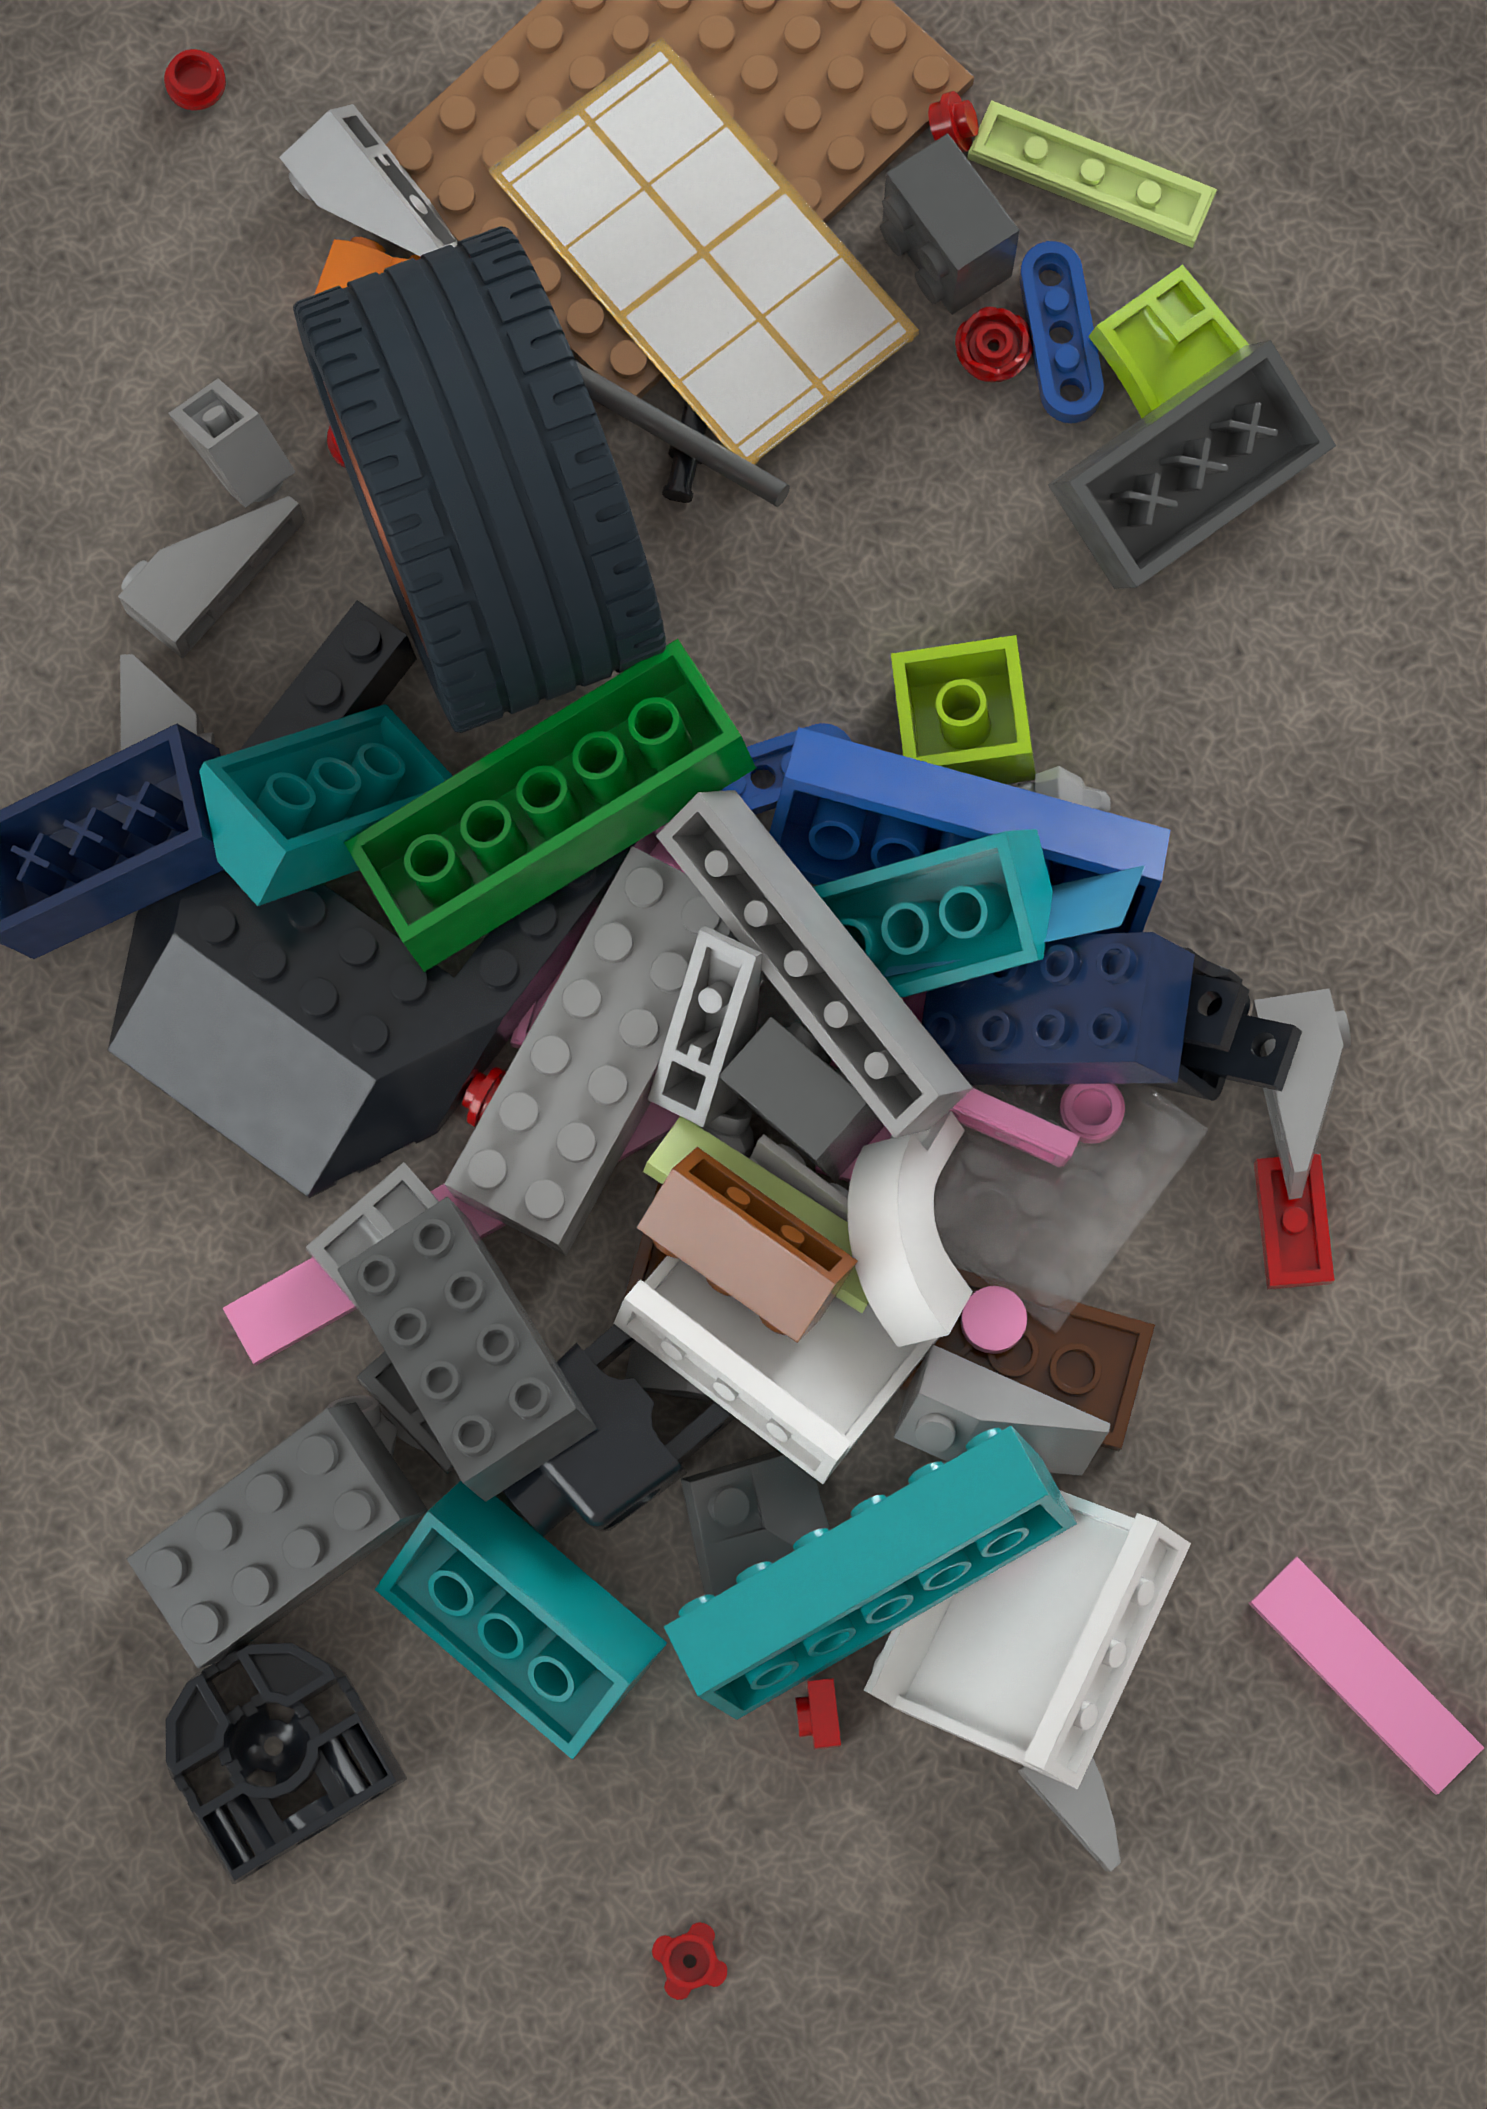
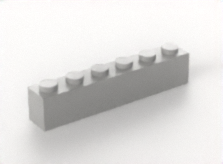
M735 790L698 792L656 835L738 941L762 953L761 970L894 1138L929 1130L973 1089Z

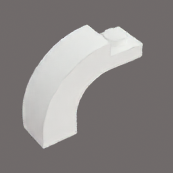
M948 1111L927 1131L894 1138L891 1135L890 1139L863 1146L852 1172L847 1218L852 1256L858 1260L855 1268L871 1308L898 1347L949 1335L973 1292L946 1254L938 1235L934 1216V1192L938 1177L965 1131L952 1111Z

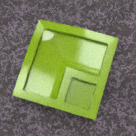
M1183 264L1098 324L1088 336L1121 381L1141 419L1241 348L1249 345Z

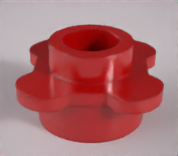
M694 1923L687 1933L674 1938L667 1935L660 1936L653 1944L652 1955L655 1960L662 1963L667 1977L664 1989L673 1999H686L691 1990L706 1984L718 1987L727 1977V1966L723 1961L718 1960L712 1944L715 1932L705 1923ZM688 1954L696 1958V1964L692 1968L686 1967L683 1963L684 1957Z

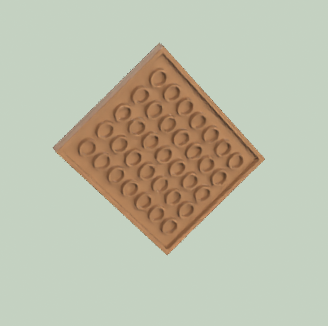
M542 0L397 133L386 146L433 204L457 241L499 226L509 228L517 237L530 259L559 320L573 356L585 367L641 399L664 375L490 173L660 43H663L824 226L930 126L928 109L931 103L940 101L942 94L950 91L957 92L961 97L974 82V76L892 0Z

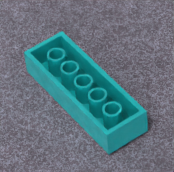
M1012 1426L1004 1430L1000 1428L986 1430L972 1438L966 1445L967 1451L945 1464L941 1461L933 1462L915 1471L908 1479L909 1485L888 1497L885 1495L873 1496L859 1503L850 1513L852 1518L831 1530L821 1528L802 1536L794 1543V1551L774 1563L769 1561L760 1562L745 1569L736 1577L737 1584L717 1596L704 1595L685 1604L679 1610L678 1614L680 1617L665 1625L664 1629L697 1696L738 1720L1077 1525L1073 1514L1041 1456Z

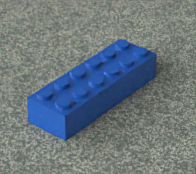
M798 727L769 833L806 880L810 883L821 885L1000 832L1037 829L1051 886L1145 866L1122 925L1087 933L1110 934L1143 932L1162 882L1170 829Z

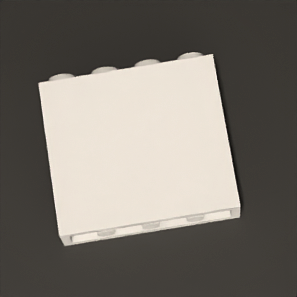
M763 1134L758 1140L750 1160L848 1222L849 1191L838 1184L827 1183L806 1167L803 1158L795 1150L783 1144L777 1145ZM668 1255L645 1282L639 1280L626 1295L614 1321L617 1327L821 1484L825 1483L926 1356L931 1345H934L939 1339L934 1338L898 1347L878 1320L870 1304H868L863 1313H860L835 1296L818 1323L796 1343L787 1335L775 1333L767 1328L755 1312L734 1297L725 1296L717 1292L708 1284L702 1274L681 1259Z
M1060 1491L1077 1525L892 1630L882 1652L874 1662L872 1674L864 1691L907 1715L1078 1789L1191 1543L1155 1519L1137 1513L1135 1518Z

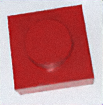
M834 1678L807 1681L808 1696L795 1697L799 1737L812 1736L814 1750L840 1747L841 1739Z

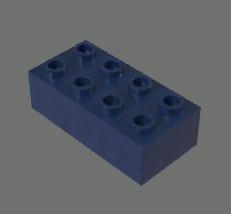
M176 723L1 809L0 944L29 958L36 959L224 870L217 862L199 772L204 761L221 756L220 749Z
M1154 932L1084 934L1046 942L1043 960L926 991L922 1025L970 1085L1178 1083L1195 954Z

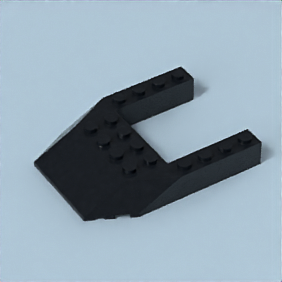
M356 600L240 750L380 706L417 659L407 634ZM664 825L490 931L455 978L438 965L424 972L400 938L323 883L257 906L224 869L138 910L108 1051L306 1197L311 1198L335 1186L338 1180L354 1172L360 1173L382 1162L381 1158L413 1142L417 1144L440 1131L462 1102L473 1078L478 1073H484L513 1035L514 1030L535 1001L536 1003L567 964L631 847L633 846L650 854L659 843L656 835L664 828Z

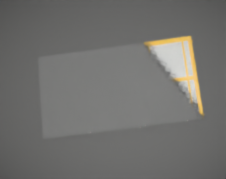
M662 37L656 42L651 43L643 52L489 168L490 175L724 446L754 465L758 463L760 458L899 349L911 343L919 334V329Z

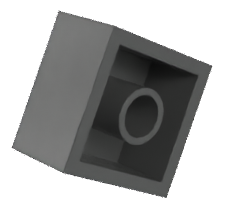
M948 133L886 173L884 200H882V220L884 223L880 225L881 233L888 246L897 256L907 253L919 269L915 273L916 281L923 294L932 304L942 301L951 315H953L1012 276L1020 230Z
M770 1017L719 1077L747 1106L836 1182L859 1156L863 1146L868 1145L884 1127V1124L839 1068L834 1071L828 1066L832 1058L814 1036L796 1021L786 1030L774 1018Z

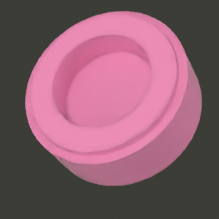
M1070 1084L1062 1095L1059 1107V1117L1063 1128L1080 1135V1142L1089 1144L1100 1143L1111 1138L1120 1128L1125 1113L1124 1098L1115 1084Z
M1000 1286L984 1287L973 1293L961 1314V1328L966 1340L977 1350L990 1354L1002 1353L1014 1347L1020 1341L1027 1325V1312L1021 1299L1011 1290Z

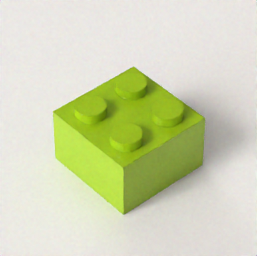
M1016 635L891 653L903 756L1003 784L1035 780L1036 770Z

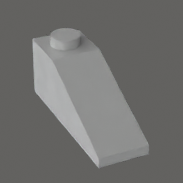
M354 104L330 109L279 157L290 171L289 179L294 188L306 199L314 201L318 207L420 257L422 254L447 245L457 246V239L452 235L433 204L407 171L399 164L395 156Z
M287 496L160 549L149 562L146 560L140 561L124 578L121 585L123 591L118 596L126 613L183 659L305 522L299 503L292 497Z
M706 926L699 929L648 1096L649 1101L701 1127L706 1126L737 1104L739 1097L719 1075L756 1034L762 962L761 952Z
M1330 988L1257 999L1253 1003L1251 1016L1292 1024L1302 1031L1282 1092L1263 1088L1289 1200L1302 1198L1337 1077L1342 1050L1350 1048L1351 1045L1347 1015L1344 1010L1335 1011ZM1275 1039L1267 1040L1262 1045L1261 1057L1267 1056L1273 1051Z
M932 1344L906 1390L894 1438L949 1462L966 1452L967 1443L978 1434L992 1428L1004 1430L1012 1426L1041 1456L1050 1473L1082 1476L1107 1436L1110 1423Z

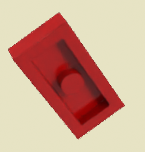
M1314 1154L1302 1198L1290 1200L1279 1157L1256 1159L1254 1171L1267 1290L1332 1284L1335 1279L1321 1154Z

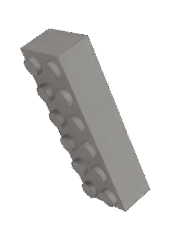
M633 846L631 847L444 1183L455 1198L564 1256H567L651 1103L648 1100V1096L699 929L706 926L738 941L686 873Z

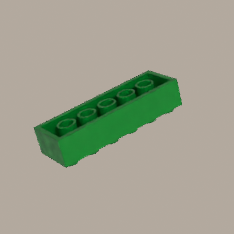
M677 638L666 645L663 653L638 662L347 840L344 844L402 942L425 972L670 822L698 792L720 791L755 770L756 766L741 734Z

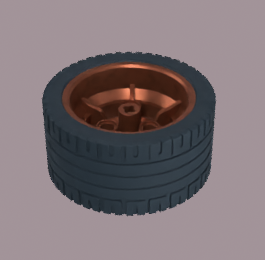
M499 226L457 242L456 247L452 245L441 247L422 254L419 260L413 258L385 268L384 273L378 274L374 272L349 281L346 288L342 289L341 286H336L299 300L294 304L293 311L303 348L364 518L438 701L455 732L463 733L503 717V713L507 711L510 714H514L539 704L541 699L551 700L572 692L578 685L585 687L612 676L613 671L617 673L624 672L638 662L664 652L666 649V637L656 591L640 536L609 445L555 311L530 259L517 237L509 228Z

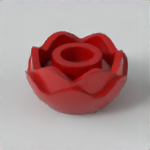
M989 306L978 310L959 326L955 336L956 353L960 364L971 376L984 382H1002L1012 379L1025 368L1033 350L1029 328L1025 320L1019 315H1015L1003 308ZM990 343H997L999 349L992 351L988 348V345Z

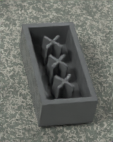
M1268 340L1244 346L1052 481L1048 486L1113 588H1137L1336 447V444L1272 341Z
M448 1197L337 1269L461 1481L485 1502L597 1429L470 1219Z

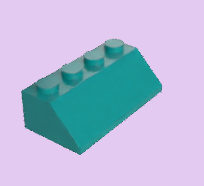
M386 704L204 761L199 771L217 862L257 906L360 870L344 842L453 776Z
M1037 829L1000 832L813 887L883 976L887 968L892 966L961 960L885 977L901 998L1040 961L1044 958L1046 944L1044 940L1047 936L1053 891Z
M459 1481L427 1511L375 1588V1591L572 1760L642 1678L668 1644L496 1496L485 1502L463 1484L462 1481Z

